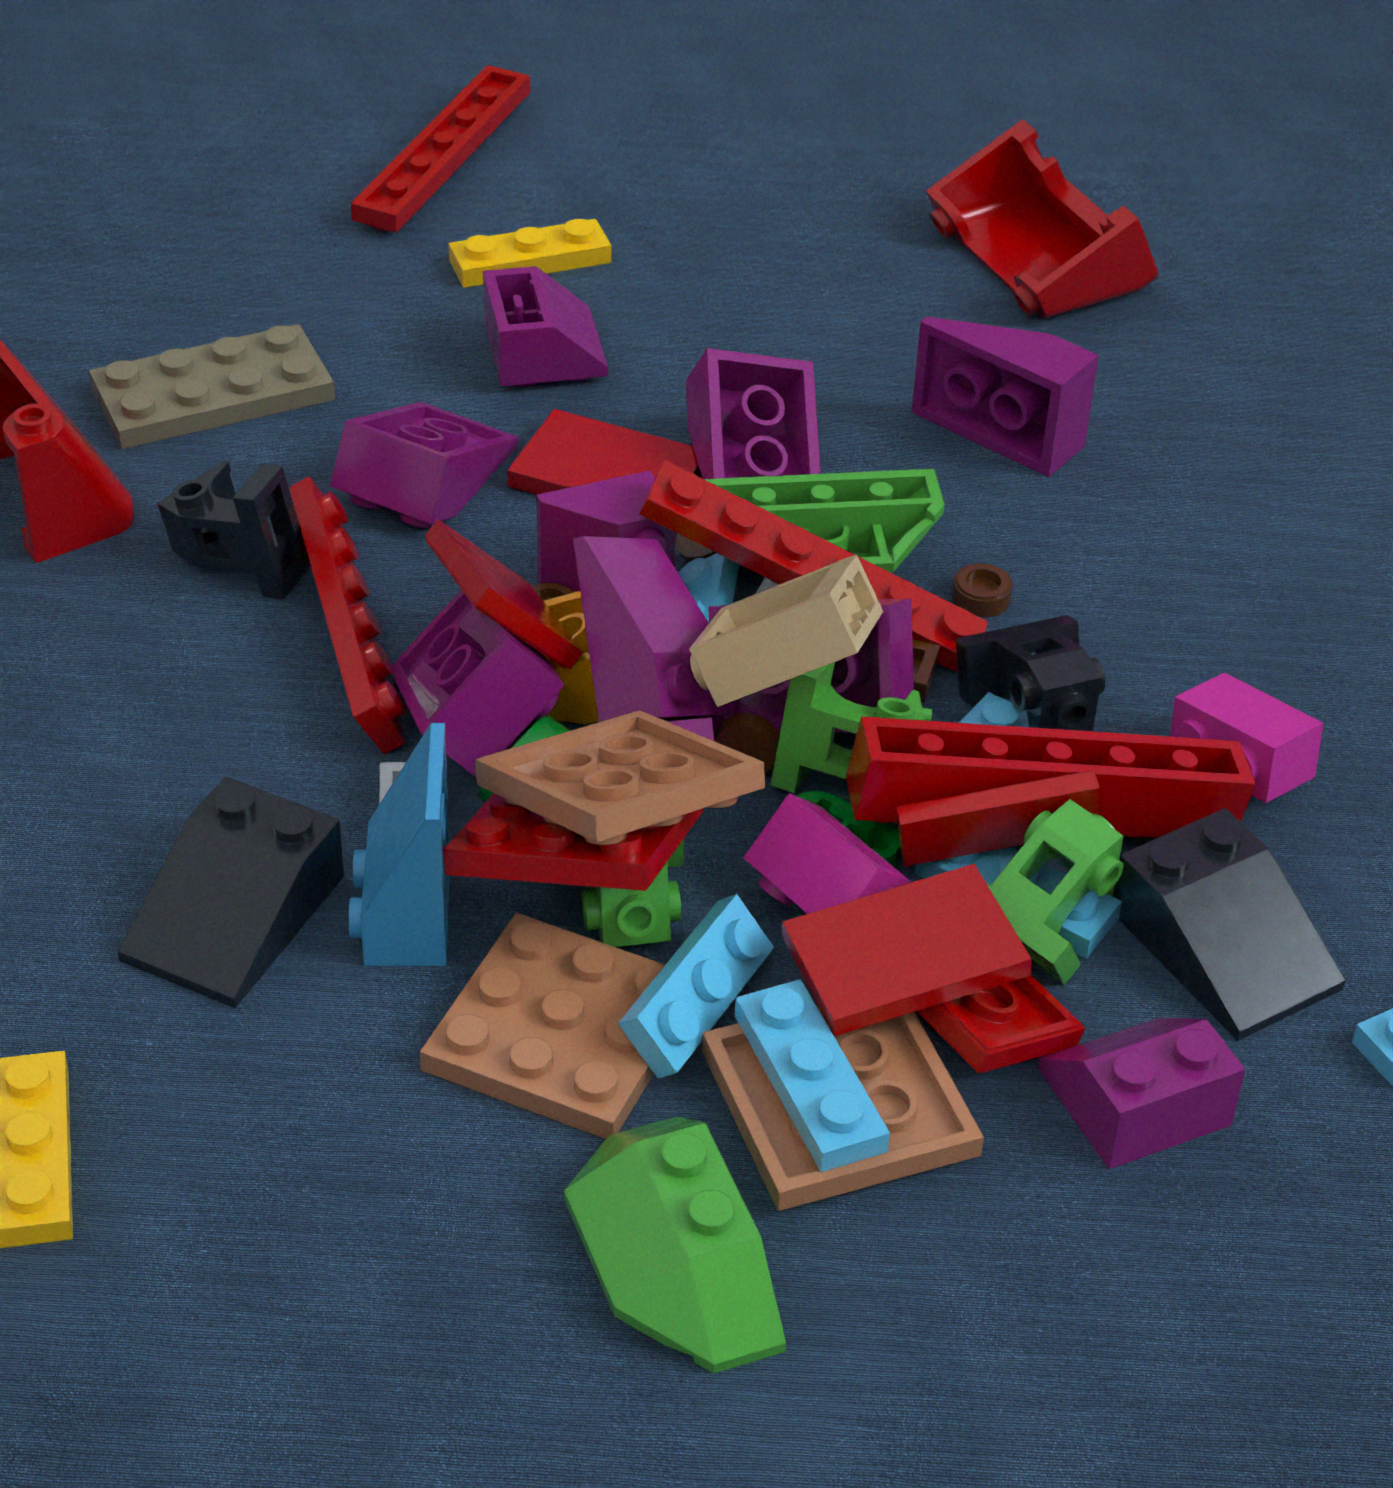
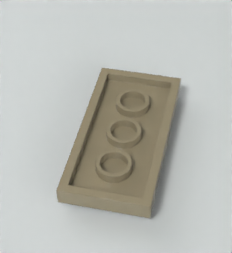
M300 324L274 326L267 331L241 337H224L216 340L214 343L186 349H170L159 355L132 361H115L108 366L89 370L91 389L121 449L335 400L334 381Z

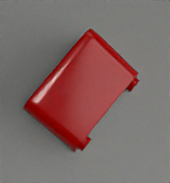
M1023 119L926 190L934 209L929 214V217L939 233L946 239L953 235L1012 291L1016 303L1028 316L1036 313L1041 318L1046 319L1141 291L1159 276L1139 218L1124 205L1109 215L1102 211L1064 178L1056 158L1050 156L1049 158L1044 157L1042 159L1035 142L1039 138L1038 133Z
M0 339V460L15 456L26 527L21 529L24 548L35 563H39L126 531L133 524L135 517L130 492L58 403Z

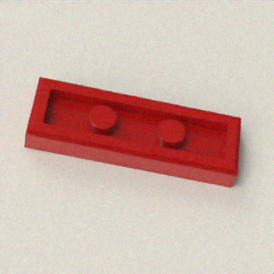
M1086 771L896 807L899 845L904 867L1024 845V836L1032 821L1043 811L1047 810L1053 814L1069 799L1091 814L1100 815V787L1095 772Z

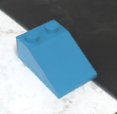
M431 723L368 821L366 849H354L353 886L354 889H363L362 897H350L349 936L350 938H362L364 966H446L451 875H445L443 849L450 842L445 723Z

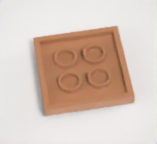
M640 710L475 759L478 786L505 798V801L509 804L522 806L544 817L546 822L561 825L584 836L587 842L598 845L621 842L627 837V833L650 825L668 826L676 824L683 819L684 814L705 807L723 808L731 806L737 802L739 796L765 788L763 761Z
M515 913L421 1049V1071L606 1139L609 1135L620 1131L654 1075L649 1065L644 1061L618 1023L665 964Z
M915 1012L835 1036L840 1048L888 1128L890 1139L888 1152L824 1172H820L740 1025L737 1023L702 1032V1053L777 1211L976 1158L982 1154L984 1136Z

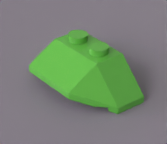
M934 469L704 479L850 553L857 554L862 559L890 573L897 569L944 514L945 504Z
M676 1116L609 1135L564 1190V1201L614 1316L659 1343L693 1356L694 1363L713 1374L784 1353L786 1351V1340L761 1235L706 1123Z

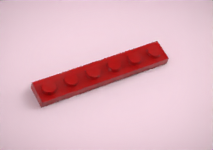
M487 65L350 203L351 221L370 225L380 231L397 233L531 93L530 75Z
M666 460L660 466L639 512L640 515L778 584H783L855 555ZM858 556L877 599H911L912 639L940 645L938 663L958 673L956 638L984 633L988 621Z
M310 476L290 486L289 489L353 718L380 751L386 754L406 743L399 722V717L405 714V708L398 693L386 678L393 674V668L383 648L375 641V637L381 634V628L372 610L363 600L370 596V592L363 576L352 563L359 559V555L350 536L342 528V525L348 523L347 515L337 497L331 491L323 495Z

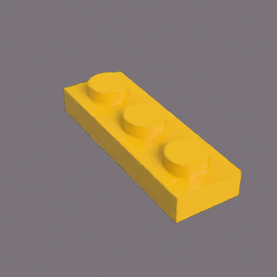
M573 219L560 225L541 228L524 227L516 232L493 236L475 235L466 240L448 243L449 261L463 288L483 285V271L537 266L543 272L549 274L611 263L612 245L596 219Z
M65 1050L0 1058V1248L73 1239L69 1074Z

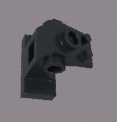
M223 461L196 479L179 484L174 488L172 494L157 503L174 553L201 568L214 567L255 572L264 597L284 599L311 565L282 466L261 464L236 493L230 476L231 468L229 462ZM268 516H270V520L274 530L273 532L270 531V527L267 521Z
M1069 615L956 638L959 696L969 704L979 702L988 692L998 697L1010 695L1015 709L1019 712H1027L1029 727L1093 731L1099 694H1102L1105 689V675L1098 659L1095 657L1089 658L1084 648L1079 646V626L1077 620Z

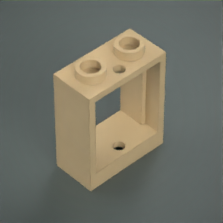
M857 554L722 607L689 648L692 654L690 664L693 675L702 689H709L717 707L859 652L883 610Z

